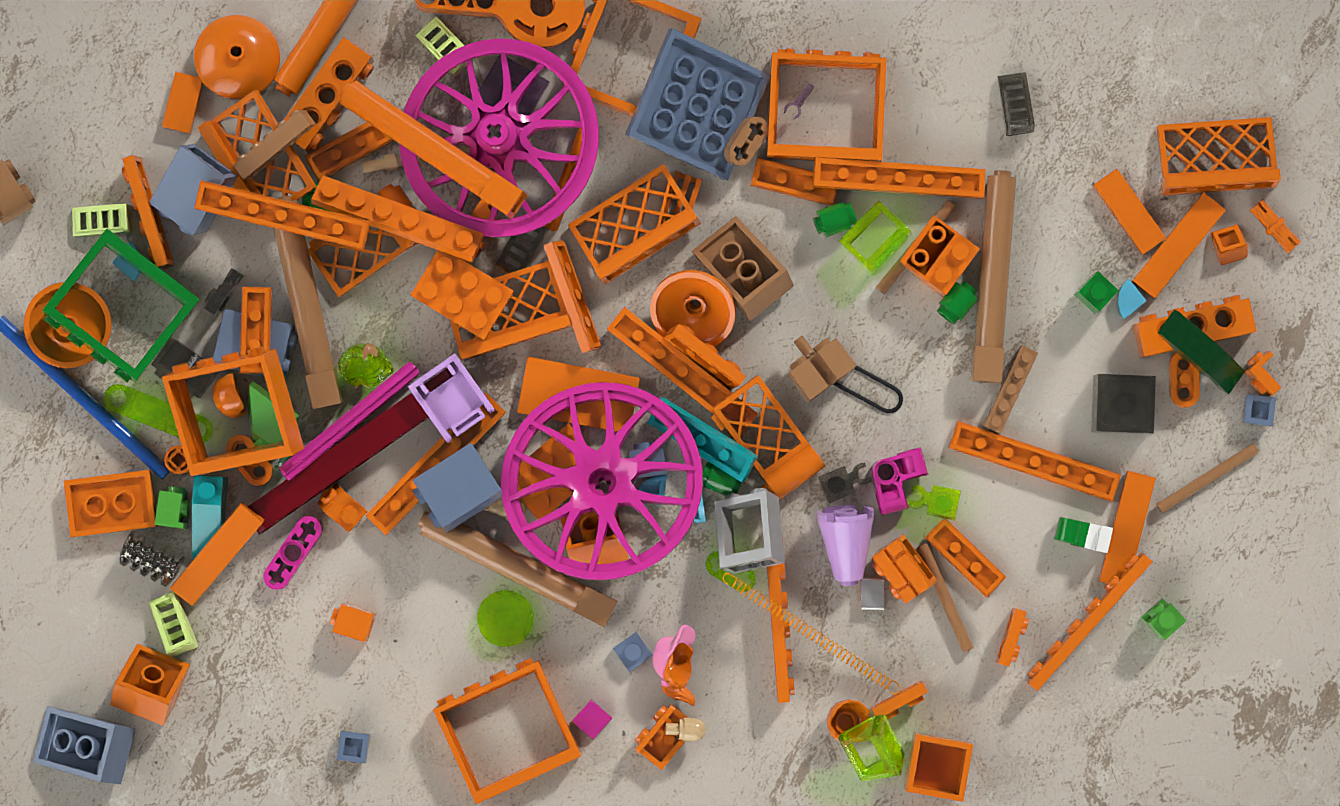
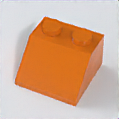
M595 511L582 514L570 534L566 548L568 556L572 560L589 564L591 562L599 516ZM617 511L615 518L617 520L620 530L623 533L619 513ZM564 517V518L561 519V523H562V528H563V529H564V526H565L567 517ZM608 526L597 564L616 563L629 559L628 553L620 544L610 526Z
M137 644L114 684L110 705L164 726L175 706L190 664Z

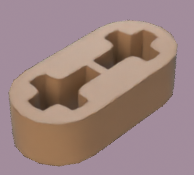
M749 116L740 123L724 149V156L728 163L743 166L751 161L768 134V125L763 118ZM750 124H757L758 134H751ZM742 147L740 152L743 154V157L735 158L736 152L734 148Z

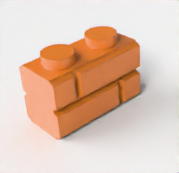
M904 533L872 556L875 571L880 576L885 575L891 584L889 588L893 596L898 600L902 599L905 604L930 588L937 581Z

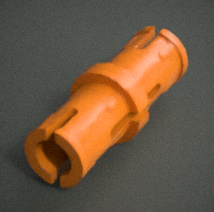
M1264 199L1249 210L1266 228L1264 232L1268 236L1271 234L1286 253H1289L1301 242L1284 224L1286 220L1283 217L1279 218Z

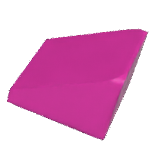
M591 699L572 719V722L594 739L611 721L612 717Z

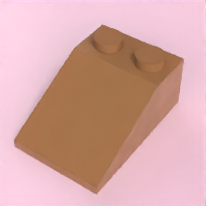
M737 216L692 250V253L708 273L726 285L734 298L735 306L749 321L794 287L786 268Z

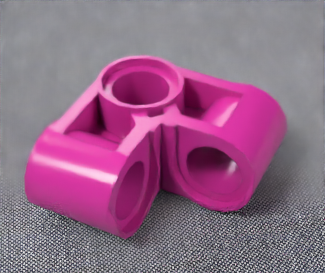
M921 447L877 460L872 465L871 476L881 515L909 509L902 481L928 475ZM886 463L891 466L892 475L889 479L882 480L879 478L877 471L880 465Z

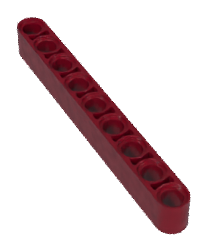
M446 368L424 383L429 392H432L452 378L453 375ZM410 393L322 454L292 480H285L249 505L250 509L264 519V522L256 530L259 535L264 533L428 419L429 416L415 396Z

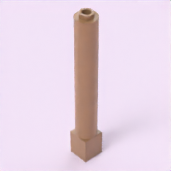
M995 170L994 175L988 176L971 382L1002 383L1003 342L1016 178L1011 177L1010 171Z
M290 195L277 198L297 203V200L291 201ZM273 228L306 370L305 377L312 408L316 409L342 403L343 397L336 367L334 368L305 236Z
M426 511L423 513L418 523V527L422 528L421 535L574 611L602 627L606 626L618 602L617 600L463 523L447 533L442 526L436 529L428 516L429 513Z

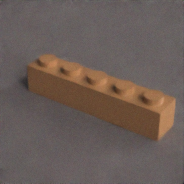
M295 110L289 115L290 118L286 122H280L273 133H267L261 143L254 144L250 147V152L242 154L237 158L238 162L233 166L243 180L251 179L316 125L306 110Z
M1023 345L1019 347L984 422V428L1001 434L1038 352Z

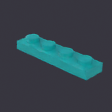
M660 398L686 424L696 442L700 457L740 482L747 479L758 457L756 454L668 399ZM651 414L647 423L665 433L668 428Z

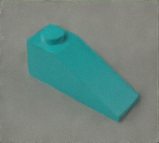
M194 476L192 496V560L225 522L228 477Z

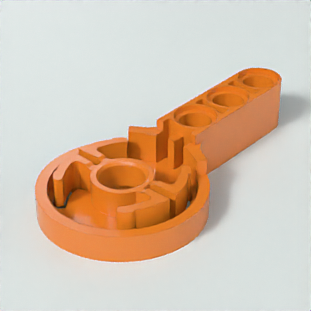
M414 0L416 7L425 13L496 18L501 22L505 31L515 40L529 42L544 49L559 46L569 40L579 28L585 11V0H550L552 11L549 15L543 17L537 16L531 10L530 4L532 0H492V6L487 9L479 7L476 0H464V3L460 6H453L448 0H435L431 4H425L421 0Z

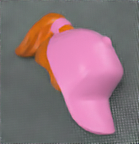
M683 625L675 637L666 636L658 640L653 652V666L657 674L662 678L661 687L668 697L694 706L695 697L686 688L692 672L691 656L694 652L692 644L696 634L691 626Z

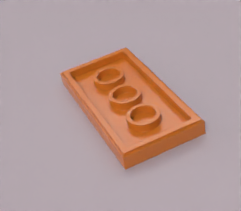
M527 357L517 413L529 415L545 400L572 387L606 382L638 388L640 378ZM604 400L576 405L579 425L606 430ZM610 401L615 432H618L633 416L635 406L628 403ZM570 408L557 414L551 420L572 423Z

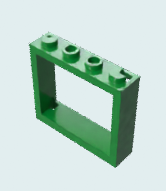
M106 229L42 309V314L45 315L43 320L52 328L58 330L61 327L69 333L67 339L79 348L85 345L93 351L90 356L102 365H105L107 362L116 369L113 373L127 383L129 380L135 383L198 303L199 298L110 230ZM104 247H107L183 305L135 368L56 310L59 303Z

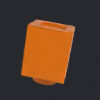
M343 603L339 609L334 608L330 619V624L334 625L332 632L367 642L377 613Z

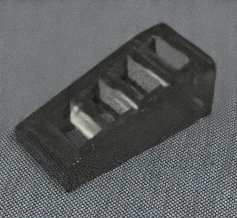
M1026 72L998 76L1006 136L1033 133L1035 122ZM1018 84L1022 86V88L1006 90L1005 87ZM1023 96V99L1008 101L1007 99L1010 97ZM1025 107V111L1010 113L1009 109Z
M543 226L533 230L538 233L536 238L527 233L511 236L495 265L508 273L527 268L548 233V228ZM520 236L532 243L531 248L518 242V237ZM513 246L527 254L526 257L522 258L512 252ZM507 256L521 263L519 269L505 261Z

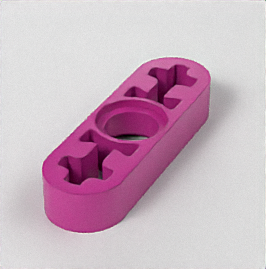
M305 516L296 523L264 571L263 580L269 588L278 590L285 588L322 535L323 526L318 518ZM314 522L313 528L316 530V534L307 535L304 541L309 542V545L306 548L302 542L294 540L293 537L296 534L301 538L305 532L302 525ZM291 544H295L301 549V556L296 561L288 560L285 555L286 548ZM280 558L285 564L293 566V569L290 572L288 568H285L281 574L284 581H278L273 584L271 582L273 577L270 573L271 571L277 572L281 568L282 564L277 563Z

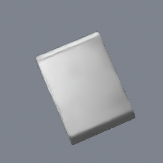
M884 578L861 579V610H884Z

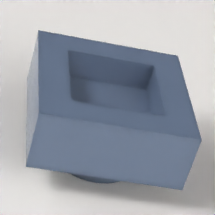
M1246 394L1242 423L1273 426L1276 398Z
M637 632L613 648L629 672L653 656Z
M341 730L337 760L366 763L370 734Z

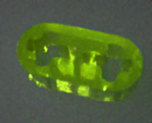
M719 551L711 553L705 561L708 573L723 583L725 581L728 583V586L732 587L736 578L726 574L723 581V575L727 572L722 569L714 572L712 570L713 565L710 563L712 558H719ZM752 570L747 571L749 573L747 578L751 580L749 584L750 589L756 581ZM743 584L738 591L741 592L745 584ZM749 586L745 588L744 592L749 590Z

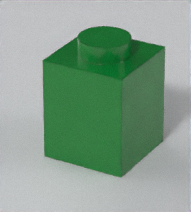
M1097 271L1092 274L1074 295L1096 314L1101 311L1119 290Z

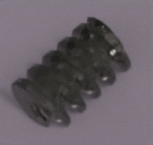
M131 531L120 552V565L127 566L130 563V569L135 572L140 568V574L144 577L151 572L150 579L155 582L161 578V585L164 587L168 586L178 575L185 556L175 561L176 551L173 550L168 556H165V546L155 551V541L145 546V536L142 535L135 541V531Z

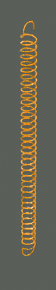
M725 573L723 575V581L724 576L726 574H729L732 577L736 578L735 583L732 585L731 589L740 580V585L737 587L736 592L739 590L740 586L743 583L745 584L744 588L740 592V595L744 592L745 588L749 586V590L744 597H747L749 592L753 589V594L750 596L749 600H751L753 595L756 592H758V596L756 597L753 603H755L758 597L762 595V600L758 603V606H760L762 601L765 598H767V601L763 605L762 609H764L767 603L771 601V605L767 609V612L770 610L773 604H776L775 609L772 611L771 615H773L775 610L778 607H780V611L775 616L776 618L779 616L782 610H785L784 614L780 618V621L784 618L786 613H789V616L785 620L784 624L787 623L789 617H791L792 615L793 620L790 622L789 626L792 625L793 621L796 618L798 619L793 629H795L798 623L802 621V625L800 626L797 632H800L802 626L806 624V629L802 632V635H804L806 630L809 627H811L810 632L806 636V638H808L811 632L815 630V634L812 636L811 641L815 638L817 633H820L818 639L815 641V644L818 643L820 637L824 636V640L820 643L819 647L823 645L826 639H828V643L825 645L824 650L828 647L830 642H833V645L828 650V653L831 652L833 646L836 644L837 648L835 649L832 655H835L838 648L841 647V652L837 655V658H839L842 652L846 650V654L842 657L841 661L845 659L848 653H850V657L847 659L846 664H848L852 656H855L851 655V652H847V649H843L842 646L838 647V643L834 644V641H830L829 637L825 638V635H821V632L816 633V629H812V626H808L807 623L803 624V620L799 621L798 617L795 618L794 614L790 615V612H786L785 608L781 609V606H777V603L772 604V600H768V597H764L763 594L759 595V591L755 592L754 588L750 589V585L746 586L745 582L741 583V579L737 580V577L733 576L730 573ZM855 656L854 660L850 664V667L853 666L856 659H859V663H857L854 670H856L859 664L863 662V666L859 669V673L867 664L868 667L864 671L863 676L867 673L868 669L872 667V671L867 676V679L870 678L873 671L876 670V674L872 678V681H874L877 674L880 673L881 676L876 681V684L880 682L881 677L885 676V680L881 683L880 687H882L885 681L889 679V683L886 685L885 690L889 687L891 682H895L899 686V691L897 693L900 692V685L896 681H891L890 678H886V675H882V673L878 672L877 669L873 670V666L869 667L868 663L865 664L863 660L860 661V658H856Z

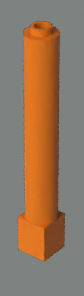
M323 0L274 78V81L278 83L275 87L278 91L288 97L292 93L295 95L299 94L357 0Z
M348 82L342 88L339 94L342 106L513 219L528 196L524 191L360 82Z

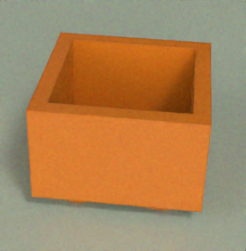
M913 732L903 789L906 792L964 802L973 744L968 741Z

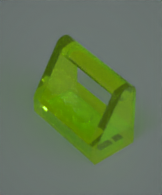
M878 200L839 240V243L872 276L911 236V230ZM882 213L897 230L866 260L851 244Z
M884 714L873 716L838 736V740L860 781L901 775L905 753ZM872 741L881 759L866 767L853 743Z

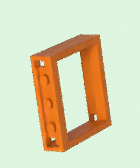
M592 0V2L596 3L593 13L587 12L582 24L585 33L582 40H576L571 55H574L575 58L570 67L577 75L580 72L608 0ZM628 0L686 23L683 34L695 39L701 24L700 17L657 0ZM586 86L593 102L633 117L636 105Z
M786 48V50L778 49L777 53L772 52L767 159L814 161L815 157L881 162L887 58L880 57V54H872V52L863 53V57L852 56V52L835 51L834 55H823L822 50H806V54H797L794 49ZM780 66L876 70L872 148L776 144Z
M264 346L248 350V354L239 356L238 352H233L221 356L222 360L215 362L213 357L197 361V366L189 367L188 363H182L173 366L172 372L162 376L190 476L289 457L304 449L276 348L265 351ZM261 363L283 441L207 456L185 379Z
M529 658L516 664L517 670L507 674L503 670L490 676L491 682L480 686L479 682H476L464 688L465 694L454 698L453 694L437 700L439 706L435 707L433 711L475 804L582 755L540 660L533 662ZM535 672L568 748L484 787H480L447 712Z

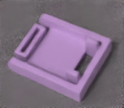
M455 353L407 386L447 443L452 441L451 435L447 432L448 429L451 428L458 437L486 417L480 409L482 405H485L486 410L490 413L495 411ZM445 368H448L453 377L432 392H429L424 383Z

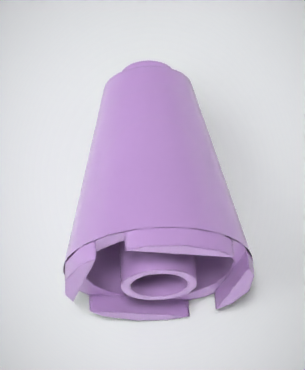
M837 505L824 508V514L819 510L817 511V521L834 579L840 581V584L843 586L856 585L858 580L863 579L874 520V509L872 507L863 505V511L855 509V505Z

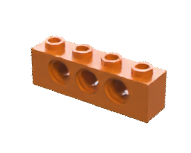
M345 37L339 42L283 120L286 122L290 118L289 115L295 110H306L308 114L315 113L318 115V123L294 143L307 153L311 149L316 150L325 137L322 133L328 125L332 127L341 115L339 110L342 107L339 94L345 84L354 81L360 82L361 79L365 81L374 69L372 65L374 62L373 58ZM343 67H349L352 69L351 77L344 81L339 80L337 76L338 71ZM327 90H332L335 92L334 101L329 104L322 103V94Z
M1240 295L1223 298L1224 304L1213 306L1212 301L1195 305L1196 310L1185 312L1184 307L1175 309L1188 320L1190 318L1197 319L1200 323V330L1214 342L1257 332L1249 298L1241 300ZM1174 309L1168 310V316L1157 318L1156 313L1139 317L1140 322L1133 325L1140 358L1174 351L1158 334L1160 326L1166 322ZM1218 312H1223L1228 317V323L1225 327L1219 326L1215 321V316Z

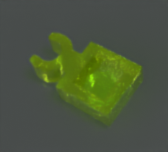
M933 485L930 493L926 492L922 486H912L911 492L920 494L921 499L918 501L909 500V507L920 509L926 506L928 507L927 515L955 521L961 490Z

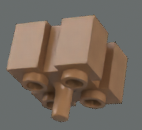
M800 336L794 341V344L803 356L790 365L792 371L789 372L788 377L807 403H809L854 370L857 365L837 338L831 342L826 338L812 349L806 339Z

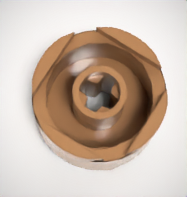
M2 159L0 160V221L3 226L33 208L31 204L36 202L26 184L24 183L19 186L16 180L21 177L9 159L5 162Z

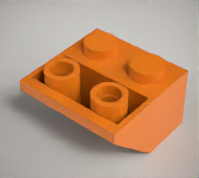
M933 215L899 262L922 283L944 297L980 248Z

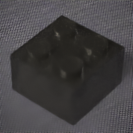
M1093 375L1091 432L1154 434L1156 376Z

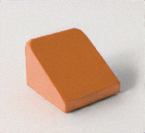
M1238 224L1210 232L1220 265H1226L1247 258L1248 245Z

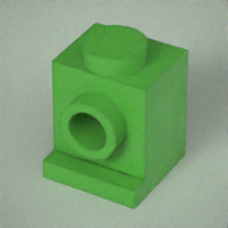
M168 486V491H159L154 525L188 529V523L183 522V517H188L190 510V500H186V488Z
M1163 598L1141 616L1158 638L1166 640L1186 622V619L1172 603H1166Z

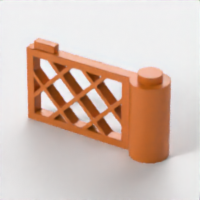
M389 184L378 192V195L416 209L400 185L394 187L392 184ZM369 229V233L379 234L376 251L361 250L314 238L308 242L311 246L308 252L337 296L342 297L418 243L392 233L384 232L381 229L379 231ZM383 235L394 237L400 247L391 254L380 252ZM324 246L336 247L333 264L322 262L316 252ZM340 248L355 250L353 267L338 265ZM360 252L375 254L374 263L370 269L357 268ZM380 255L386 256L384 259L379 261ZM326 266L332 267L331 273L328 271ZM337 268L352 270L350 283L343 288H340L335 281ZM356 272H363V274L355 279Z
M758 374L712 408L715 413L711 416L712 420L720 431L726 428L738 444L746 449L748 447L755 448L754 454L757 456L759 448L775 451L774 461L768 467L763 469L757 459L753 466L766 482L762 487L778 496L779 501L826 467ZM756 383L763 391L762 404L746 402L747 390ZM743 394V396H742V401H736V400H735L736 398H738L740 395ZM767 398L770 400L773 406L766 405ZM729 403L740 404L739 421L727 420L720 410ZM745 405L761 408L759 424L743 422ZM765 408L778 411L780 414L779 427L763 425ZM784 421L787 423L790 429L783 428ZM731 424L738 425L737 432L734 430ZM742 425L758 428L756 444L744 443L740 438ZM762 428L778 431L776 447L760 445ZM782 431L794 433L800 443L792 449L780 448ZM779 451L786 452L784 455L778 458Z

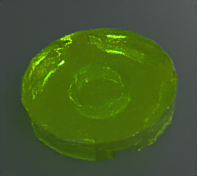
M500 590L490 594L482 601L477 611V625L480 633L488 642L499 647H511L521 643L529 636L534 625V612L531 604L523 595L513 590Z

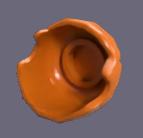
M230 373L216 381L212 389V400L216 408L223 415L230 418H239L248 411H244V399L236 386L237 379L233 377V373Z
M846 699L837 702L830 708L827 715V727L830 735L841 743L852 744L861 740L870 728L869 709L860 701Z

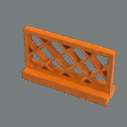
M258 90L252 91L211 121H205L197 127L217 161L238 175L233 184L234 188L268 196L269 190L272 189L282 192V197L288 196V193L293 194L290 197L291 201H298L317 188L292 145L285 150L289 156L287 168L274 165L275 159L265 166L267 167L265 183L257 182L254 176L251 179L243 180L233 166L238 162L237 158L241 156L238 152L240 140L253 143V145L261 143L262 141L259 140L262 125L271 127L273 132L277 129L278 122ZM253 100L259 107L257 119L245 117L246 106ZM228 117L238 119L235 135L227 133L221 124ZM244 121L256 123L254 139L241 136ZM273 169L286 172L283 188L271 185ZM292 174L300 175L306 187L300 191L290 190Z
M1271 117L1163 124L1157 126L1162 173V196L1276 188L1281 180L1280 169H1277ZM1265 125L1266 137L1261 143L1247 133L1253 126ZM1224 128H1232L1240 134L1232 145L1219 135ZM1196 130H1204L1212 136L1204 147L1191 138ZM1164 132H1176L1183 140L1174 149L1165 142ZM1243 137L1256 147L1248 158L1235 148ZM1214 140H1217L1228 149L1220 159L1206 150ZM1186 141L1199 151L1191 162L1178 152ZM1166 150H1168L1171 153L1168 157ZM1258 150L1269 157L1270 167H1258L1251 161ZM1230 152L1243 161V164L1238 169H1230L1222 163ZM1202 154L1215 164L1210 171H1201L1194 165ZM1173 156L1186 165V168L1181 173L1169 174L1168 162Z
M662 164L572 221L568 226L594 267L599 279L606 285L702 223L665 164ZM661 174H664L668 180L665 193L651 190L653 179ZM671 187L673 188L676 195L670 194ZM634 191L645 193L641 208L627 205L628 197ZM649 194L664 197L661 212L646 209ZM669 198L680 200L685 208L676 215L665 213ZM611 206L621 208L617 223L603 221L605 210ZM625 209L640 212L636 227L622 225ZM644 214L659 216L656 228L651 231L641 229ZM585 222L596 223L593 239L582 237L577 228ZM601 225L616 228L612 243L598 240ZM620 229L635 232L631 244L627 246L617 244ZM640 233L645 234V235H643L642 237L639 238V234H640ZM586 242L592 243L590 249H589L588 245L586 244ZM596 244L611 247L609 257L598 264L594 257Z
M549 261L494 278L500 283L503 282L505 286L508 280L514 278L524 282L525 285L518 298L511 297L516 303L509 316L501 313L500 316L507 319L503 328L496 332L491 330L485 341L475 336L474 339L463 342L460 335L461 326L450 320L461 360L466 361L572 327ZM547 268L551 279L546 289L531 283L536 271ZM530 274V276H529V278H528L527 280L524 279V278H522V277H520V276H524V275ZM529 285L543 292L536 307L521 300ZM551 285H553L555 294L549 292ZM546 295H549L558 300L561 311L547 314L539 308ZM519 303L534 310L527 322L521 323L512 318ZM537 312L544 315L543 317L534 319ZM510 321L517 324L507 328Z

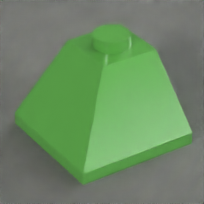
M252 381L249 385L247 406L251 436L255 442L254 446L281 442L283 440L270 394ZM294 412L298 424L299 415Z

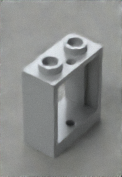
M757 488L751 490L750 494L747 495L730 494L725 496L724 500L715 501L720 569L735 574L784 563L778 496L768 492L765 488ZM761 505L764 548L735 554L732 511Z

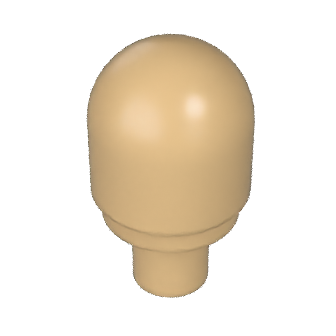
M697 718L678 719V723H665V735H677L678 739H682V741H698L704 737L706 732L705 724Z

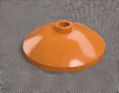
M230 15L213 21L202 31L195 44L194 64L200 80L210 91L227 99L241 100L252 91L258 90L259 93H262L271 85L279 70L280 51L274 35L263 23L244 15ZM235 48L242 51L238 57H234L231 54V51Z
M683 270L669 275L657 286L650 303V315L654 327L663 338L669 329L680 324L681 326L685 325L691 328L696 334L695 337L703 343L716 346L725 340L731 332L736 318V306L731 292L718 278L702 271ZM691 300H698L700 305H694Z
M64 282L52 284L38 292L26 309L24 316L26 341L38 358L52 366L76 368L86 365L94 360L90 356L93 351L85 345L79 348L67 339L69 333L64 332L61 327L55 330L43 320L45 315L42 314V309ZM75 283L56 307V310L106 347L112 328L108 307L94 290L85 285Z

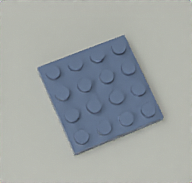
M673 28L668 29L625 135L713 176L728 181L734 165L728 163L725 159V146L740 123L749 116L754 117L771 75ZM734 148L736 152L735 158L738 157L741 148Z

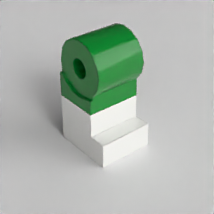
M1059 517L1054 540L1107 553L1113 528Z

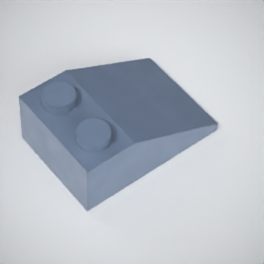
M47 706L33 763L95 781L121 785L135 728Z

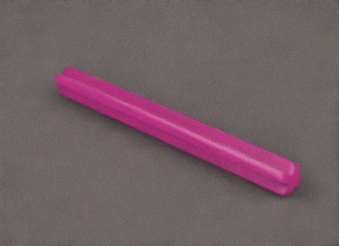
M411 362L406 363L308 443L303 450L296 453L280 466L279 470L287 480H292L419 376L420 373L417 367Z

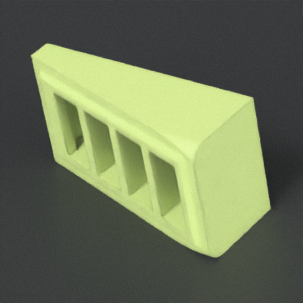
M437 16L415 35L438 61L443 57L441 53L450 44L453 43L455 45L450 52L464 46ZM438 26L441 31L428 41L425 37ZM446 35L448 39L436 49L433 45ZM467 62L454 68L449 73L455 78L467 67Z
M111 204L72 208L73 236H100L106 229L115 235L131 234L130 205ZM114 212L119 214V227H114ZM92 213H97L96 229L92 228ZM103 213H108V228H103ZM80 214H86L87 229L81 230Z
M171 592L149 601L165 651L169 656L176 657L198 647L194 632L176 593ZM173 603L174 608L163 613L160 612V608ZM174 615H177L178 617L177 619L170 621L168 623L164 622L165 619L170 618ZM181 626L182 630L169 634V630ZM183 637H185L186 639L176 644L173 643V641H176Z

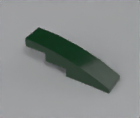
M1175 309L1158 331V334L1180 357L1189 361L1202 375L1208 377L1221 391L1227 394L1231 393L1245 373L1244 369L1217 343Z

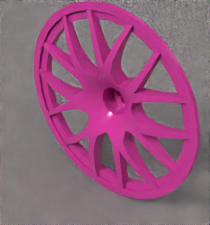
M489 39L470 43L455 49L432 65L420 78L412 90L404 112L415 120H418V117L434 127L452 135L444 139L454 146L465 145L470 148L469 156L487 168L492 167L498 175L516 187L518 185L513 175L516 162H523L533 166L556 192L557 195L535 211H532L525 200L522 207L528 214L513 219L496 220L499 210L492 207L489 219L473 217L462 213L470 191L462 187L456 209L449 206L439 198L432 188L451 182L453 179L443 175L427 182L417 159L419 156L400 144L401 160L405 174L421 202L437 217L481 232L485 237L516 236L541 228L555 220L579 197L589 181L597 159L599 146L598 119L592 98L586 86L566 62L552 52L529 42L514 39ZM500 54L503 70L502 100L492 107L485 104L482 99L472 59ZM507 55L524 57L539 63L513 91ZM467 62L473 100L439 81L451 70ZM545 67L565 84L556 96L541 109L531 115L519 114L518 105ZM435 86L472 112V122L464 127L449 125L421 112V108ZM570 91L577 104L581 121L545 119ZM501 126L499 130L502 134L501 137L493 136L490 139L491 133L489 129L491 127L496 129ZM582 128L580 155L546 152L533 147L529 141L538 131ZM540 161L577 162V165L566 185L560 190Z
M606 382L589 383L569 388L550 397L536 407L523 420L514 433L504 457L501 473L504 509L511 527L521 543L532 555L547 566L569 576L587 580H610L631 576L661 561L673 551L690 529L700 505L703 488L700 454L690 430L681 417L658 397L644 390L629 385ZM604 400L606 437L603 445L596 451L586 445L578 421L576 405ZM610 401L628 403L641 408L615 435ZM570 408L575 442L544 424L557 414ZM647 412L660 420L668 428L662 436L634 458H622L621 448L627 436ZM540 430L565 446L575 456L576 466L561 469L538 461L524 453L533 437ZM673 435L682 451L685 464L648 460ZM522 461L552 476L518 492V477ZM687 471L685 499L639 491L633 483L639 475L650 472ZM605 480L607 484L612 483L608 487V493H603L602 490L597 491L601 481ZM552 488H567L573 492L568 503L530 524L527 523L520 505V498ZM643 503L682 506L675 523L666 535ZM619 506H631L639 512L652 526L661 540L647 551L636 556L615 518ZM595 511L599 516V522L590 564L564 557L563 553L568 539L579 518L584 513ZM567 517L557 552L544 544L533 532L537 528ZM608 526H610L631 559L616 563L597 564Z

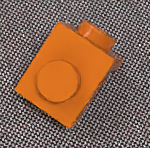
M1258 351L1247 361L1250 366L1245 370V373L1253 380L1250 384L1260 395L1272 396L1281 388L1262 367L1274 355L1271 351H1266L1263 354Z
M338 483L327 488L317 503L330 518L348 533L368 512L365 507L344 491Z

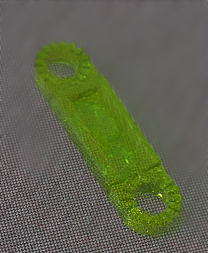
M114 384L106 389L103 400L105 406L110 411L179 438L168 402L122 384ZM117 390H122L126 395V402L120 407H116L111 402L112 394ZM195 413L197 422H202L206 427V432L202 437L203 443H206L213 435L212 423L206 417Z

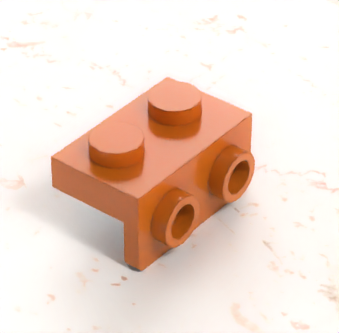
M670 704L668 708L662 705L652 718L656 723L650 730L644 728L634 740L638 744L635 747V751L641 753L662 771L685 742L682 739H678L677 735H665V723H678V719L689 717L673 704Z

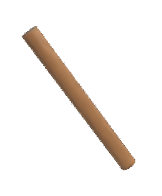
M947 200L935 216L944 222L956 208V205ZM910 246L876 286V289L882 294L888 291L906 269L899 261Z
M1253 443L1157 503V508L1163 514L1258 454V449Z
M928 543L918 546L917 549L922 560L937 579L933 584L962 651L966 652L973 649V645Z

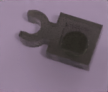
M231 268L222 285H219L217 289L213 287L206 296L205 302L207 305L204 309L219 316L244 275Z
M865 463L857 464L850 473H847L845 466L818 477L828 503L856 493L853 484L865 485L872 481L871 477L866 479L858 477V471L866 467Z

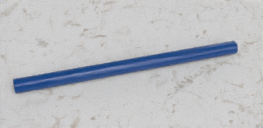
M4 315L0 317V332L160 479L163 480L171 472L155 453L62 368L52 366L38 358L29 347L25 334Z

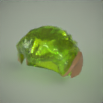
M370 343L352 345L342 353L338 361V369L346 383L355 388H358L360 384L366 388L377 386L394 373L393 365L384 351Z

